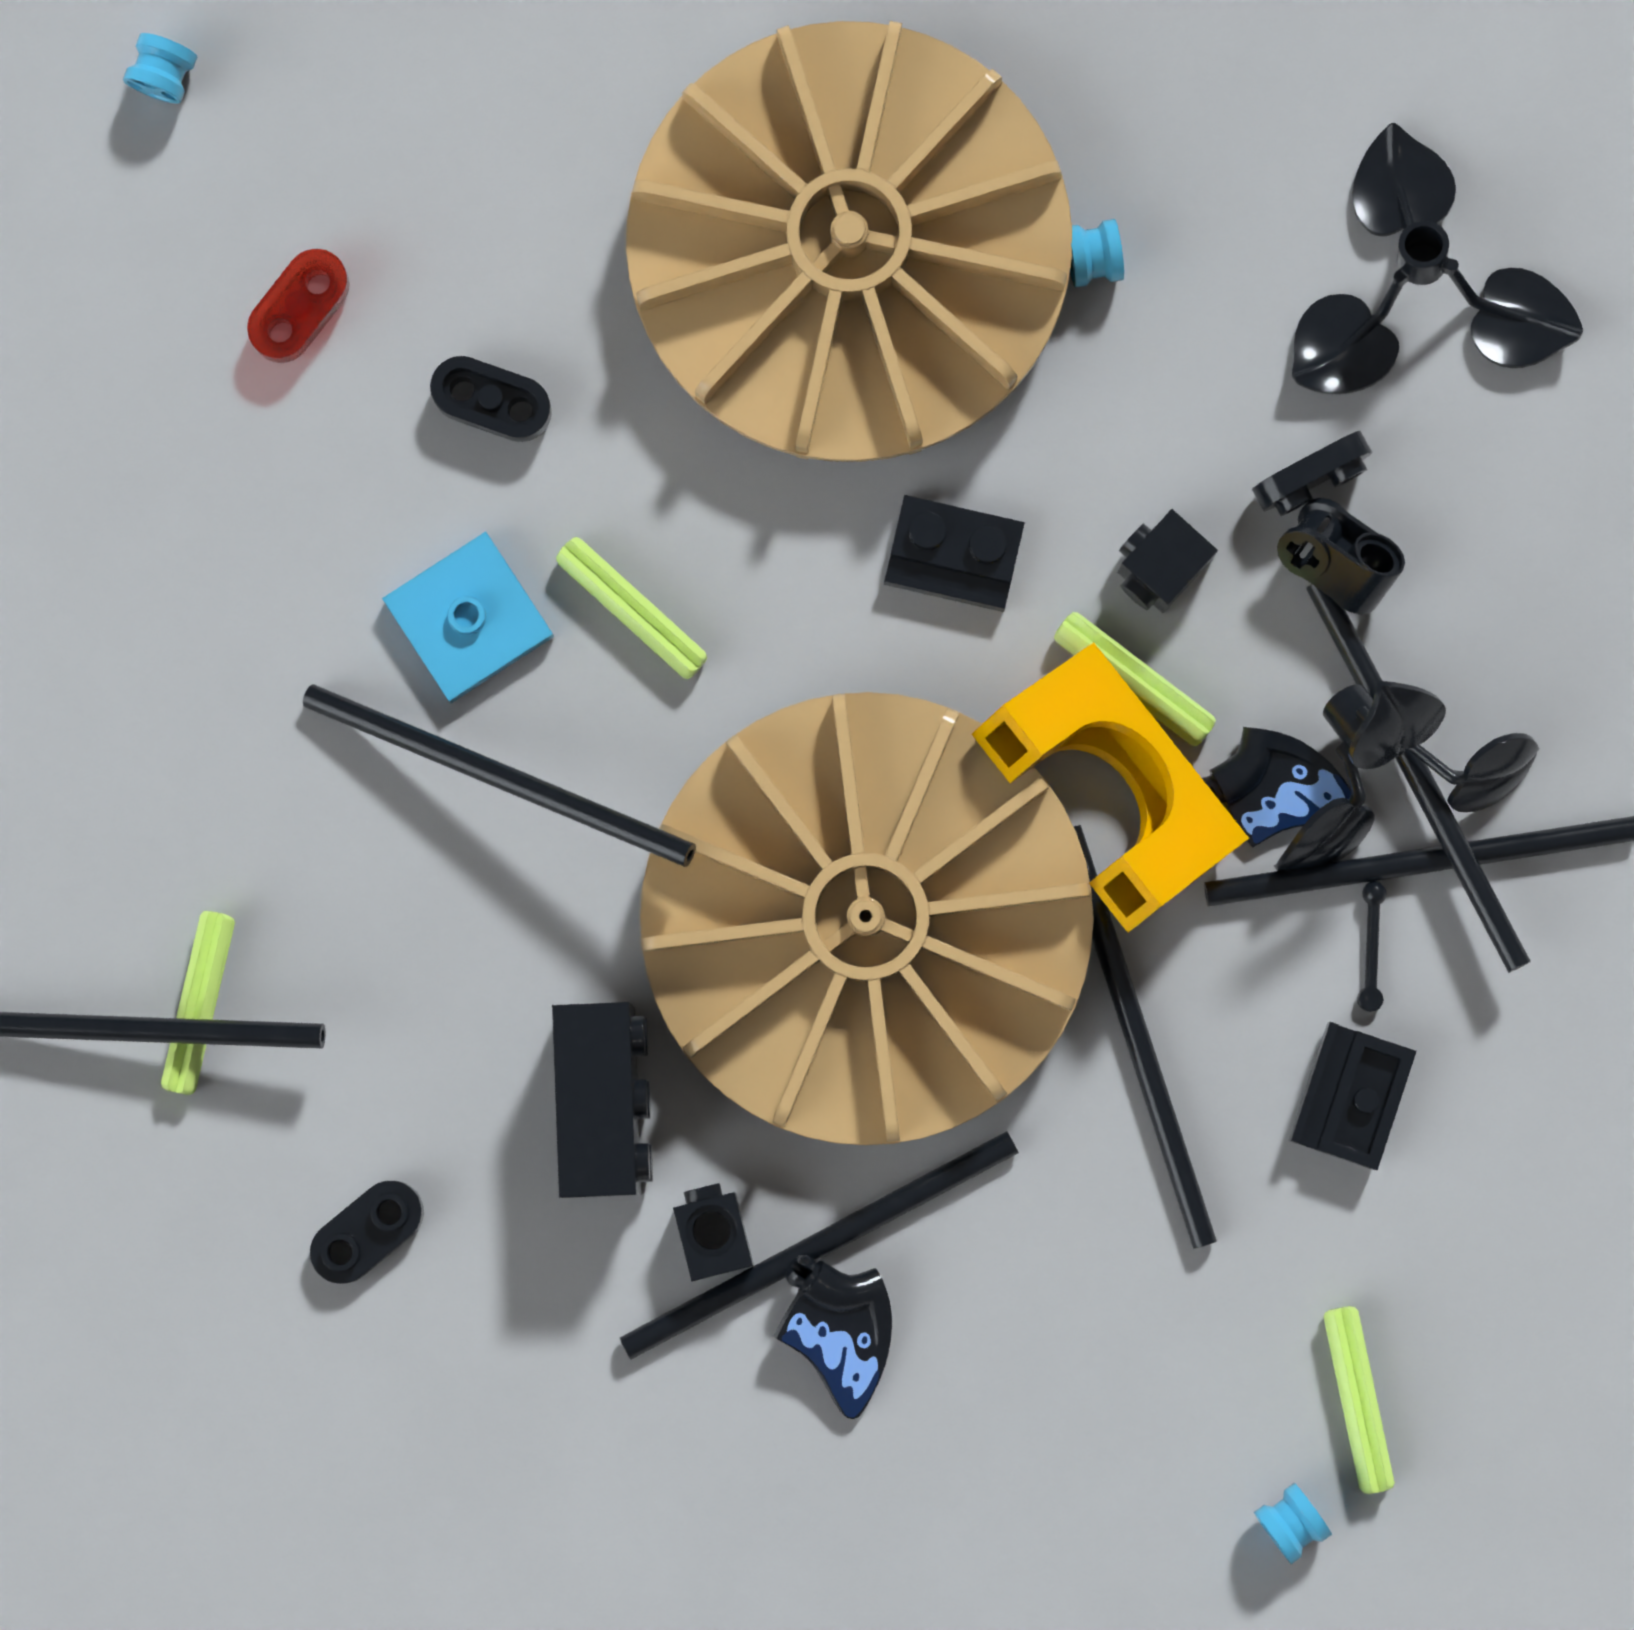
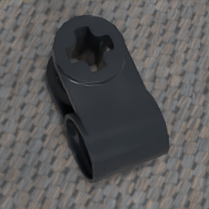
M1316 498L1308 501L1300 510L1298 525L1288 529L1281 536L1277 545L1278 557L1291 573L1304 578L1331 597L1341 608L1360 615L1368 614L1378 606L1405 566L1404 554L1398 545L1349 514L1340 504L1326 498ZM1325 518H1329L1330 523L1323 533L1320 534L1317 531L1318 527ZM1308 542L1311 543L1313 547L1305 558H1301L1300 553Z

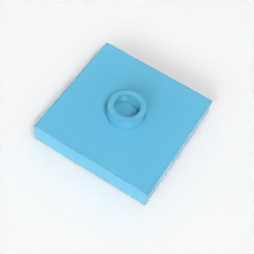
M486 531L382 598L450 704L554 637L552 631Z

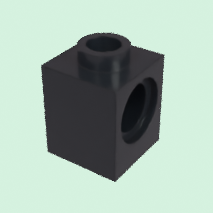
M720 1183L683 1192L686 1204L673 1207L691 1282L754 1266L736 1192L723 1195ZM706 1212L720 1213L729 1222L730 1237L720 1248H706L695 1237V1223Z

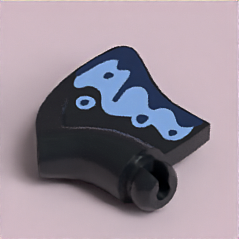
M1243 727L1241 742L1237 752L1228 760L1210 769L1209 776L1202 777L1219 801L1225 803L1234 820L1249 837L1246 841L1252 848L1284 830L1302 827L1313 814L1330 801L1337 798L1349 799L1351 795V789L1341 774L1315 749L1292 736L1252 727Z
M807 1254L798 1255L786 1271L788 1284L797 1287L798 1292L773 1337L801 1353L819 1374L839 1411L845 1417L855 1419L861 1415L870 1401L881 1379L889 1353L892 1334V1312L885 1284L876 1268L859 1274L848 1275L833 1268L824 1261L816 1263Z

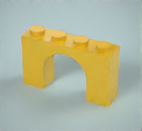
M1094 642L1002 705L971 734L1009 783L1015 781L1048 756L1063 750H1080L1093 754L1110 764L1125 779L1136 798L1140 812L1138 839L1133 848L1112 863L1089 884L1127 933L1249 839Z

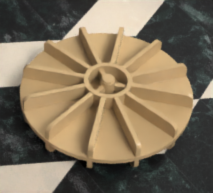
M836 21L809 24L790 29L789 25L776 29V34L755 41L729 55L705 72L694 84L690 83L683 90L682 96L666 114L653 135L638 168L627 216L626 254L629 280L636 308L650 342L660 360L677 383L705 411L744 437L774 450L807 460L810 458L830 462H865L890 459L906 454L912 455L948 440L970 428L992 412L1025 378L1048 343L1060 315L1068 287L1072 260V223L1069 199L1062 172L1051 145L1039 124L1020 98L1002 81V76L994 69H987L976 59L952 45L926 34L902 28V23L890 21L889 25L873 22Z
M862 692L809 699L765 716L729 738L707 757L691 775L669 807L659 829L696 844V851L691 863L687 867L652 853L648 857L642 886L640 910L641 944L647 976L656 1004L667 1027L685 1055L709 1082L727 1098L749 1113L784 1130L804 1137L832 1143L879 1145L925 1138L961 1125L979 1116L1006 1098L1041 1064L1063 1033L1076 1007L1083 987L1092 946V890L1089 884L1086 860L1077 833L1067 812L1048 782L1033 767L1015 781L1009 783L971 735L982 723L951 708L899 694Z

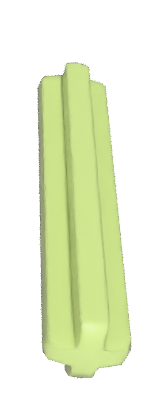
M574 537L561 548L556 556L558 565L681 677L689 679L702 668L707 660L706 652L581 538Z
M1072 612L1057 629L1054 635L1055 641L1072 655H1076L1094 642L1152 716L1191 746H1198L1202 743L1214 727L1216 719L1211 713L1081 614Z
M203 911L201 913L176 1018L213 1019L235 926L234 918L213 911ZM170 1043L161 1079L162 1088L185 1095L193 1094L197 1088L207 1044Z
M1352 1306L1331 1309L1325 1312L1324 1322L1359 1488L1366 1494L1384 1492L1393 1488L1395 1482L1359 1311L1356 1307Z

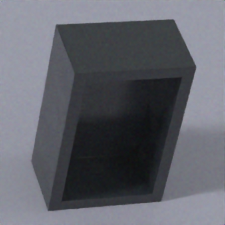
M630 1002L552 1005L559 1198L642 1195V1182H653L652 1144L640 1143L639 1119L651 1118L650 1084L646 1079L638 1080L637 1056H648L647 1018L635 1016V1007Z

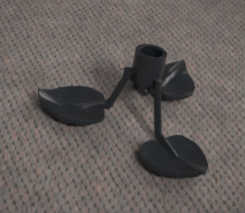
M1391 123L1376 137L1366 151L1356 173L1352 198L1355 215L1362 226L1371 234L1384 237L1404 229L1398 243V270L1394 273L1393 281L1379 308L1373 315H1371L1364 301L1348 294L1328 295L1317 300L1305 311L1295 333L1292 378L1298 385L1325 394L1353 393L1369 388L1381 381L1396 362L1399 353V341L1390 329L1380 323L1388 316L1405 283L1409 281L1416 285H1428L1437 281L1443 274L1449 275L1471 307L1479 309L1471 323L1472 340L1476 348L1486 359L1499 366L1524 368L1536 365L1577 342L1582 336L1583 327L1577 312L1567 297L1550 281L1530 270L1523 268L1496 270L1488 277L1485 283L1484 298L1476 295L1458 269V261L1448 258L1449 238L1446 231L1438 225L1449 214L1455 201L1456 185L1453 174L1446 162L1437 153L1415 140L1398 124Z
M1380 680L1377 682L1373 699L1364 686L1359 684L1348 686L1336 693L1327 702L1323 710V716L1342 740V743L1336 748V752L1344 761L1351 785L1350 798L1334 799L1313 814L1299 830L1274 867L1277 871L1303 869L1337 862L1350 854L1364 840L1374 823L1375 815L1370 807L1362 806L1366 800V794L1358 768H1379L1389 763L1396 756H1401L1407 749L1446 781L1456 785L1448 796L1447 802L1453 810L1467 813L1488 808L1512 792L1528 773L1540 748L1530 735L1524 733L1507 734L1493 739L1479 749L1470 758L1464 771L1452 770L1420 745L1436 732L1446 714L1445 705L1436 695L1416 686Z

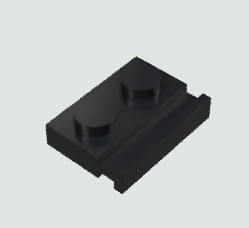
M904 495L884 585L1004 612L1025 522Z
M1328 1022L1288 1141L1372 1170H1378L1417 1051L1342 1027L1333 1022Z

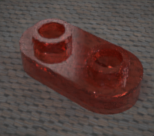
M310 249L301 252L289 263L253 309L248 319L247 332L252 345L262 357L276 363H286L297 359L307 350L343 304L349 292L350 282L343 263L336 255L323 249ZM317 275H324L330 279L328 289L320 294L310 292L308 289L310 280ZM280 323L292 326L291 336L284 342H276L271 339L272 329Z

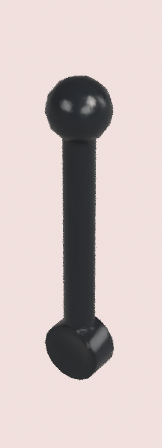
M1377 881L1367 883L1362 891L1363 899L1368 904L1365 988L1358 993L1357 1003L1361 1009L1368 1012L1380 1009L1384 1001L1383 994L1377 989L1380 904L1386 899L1387 892L1384 885Z

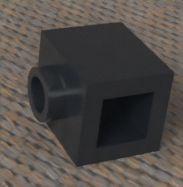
M1171 509L1153 530L1143 523L1119 549V552L1126 557L1117 572L1125 579L1120 586L1143 609L1149 610L1154 605L1164 613L1213 560L1218 549Z

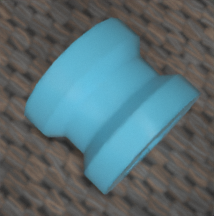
M150 33L139 34L135 45L139 55L135 65L126 69L123 77L124 83L152 98L168 103H181L185 93L182 80L185 72L194 68L198 58L197 55L187 47L170 39Z
M1104 220L1097 228L1086 230L1079 225H1072L1070 274L1073 286L1075 288L1087 286L1092 279L1105 277L1110 282L1124 280L1123 252L1116 220Z
M1293 1483L1284 1490L1283 1499L1274 1506L1263 1505L1253 1512L1290 1564H1293L1302 1557V1551L1306 1545L1312 1541L1323 1542L1332 1535L1322 1517L1296 1483Z

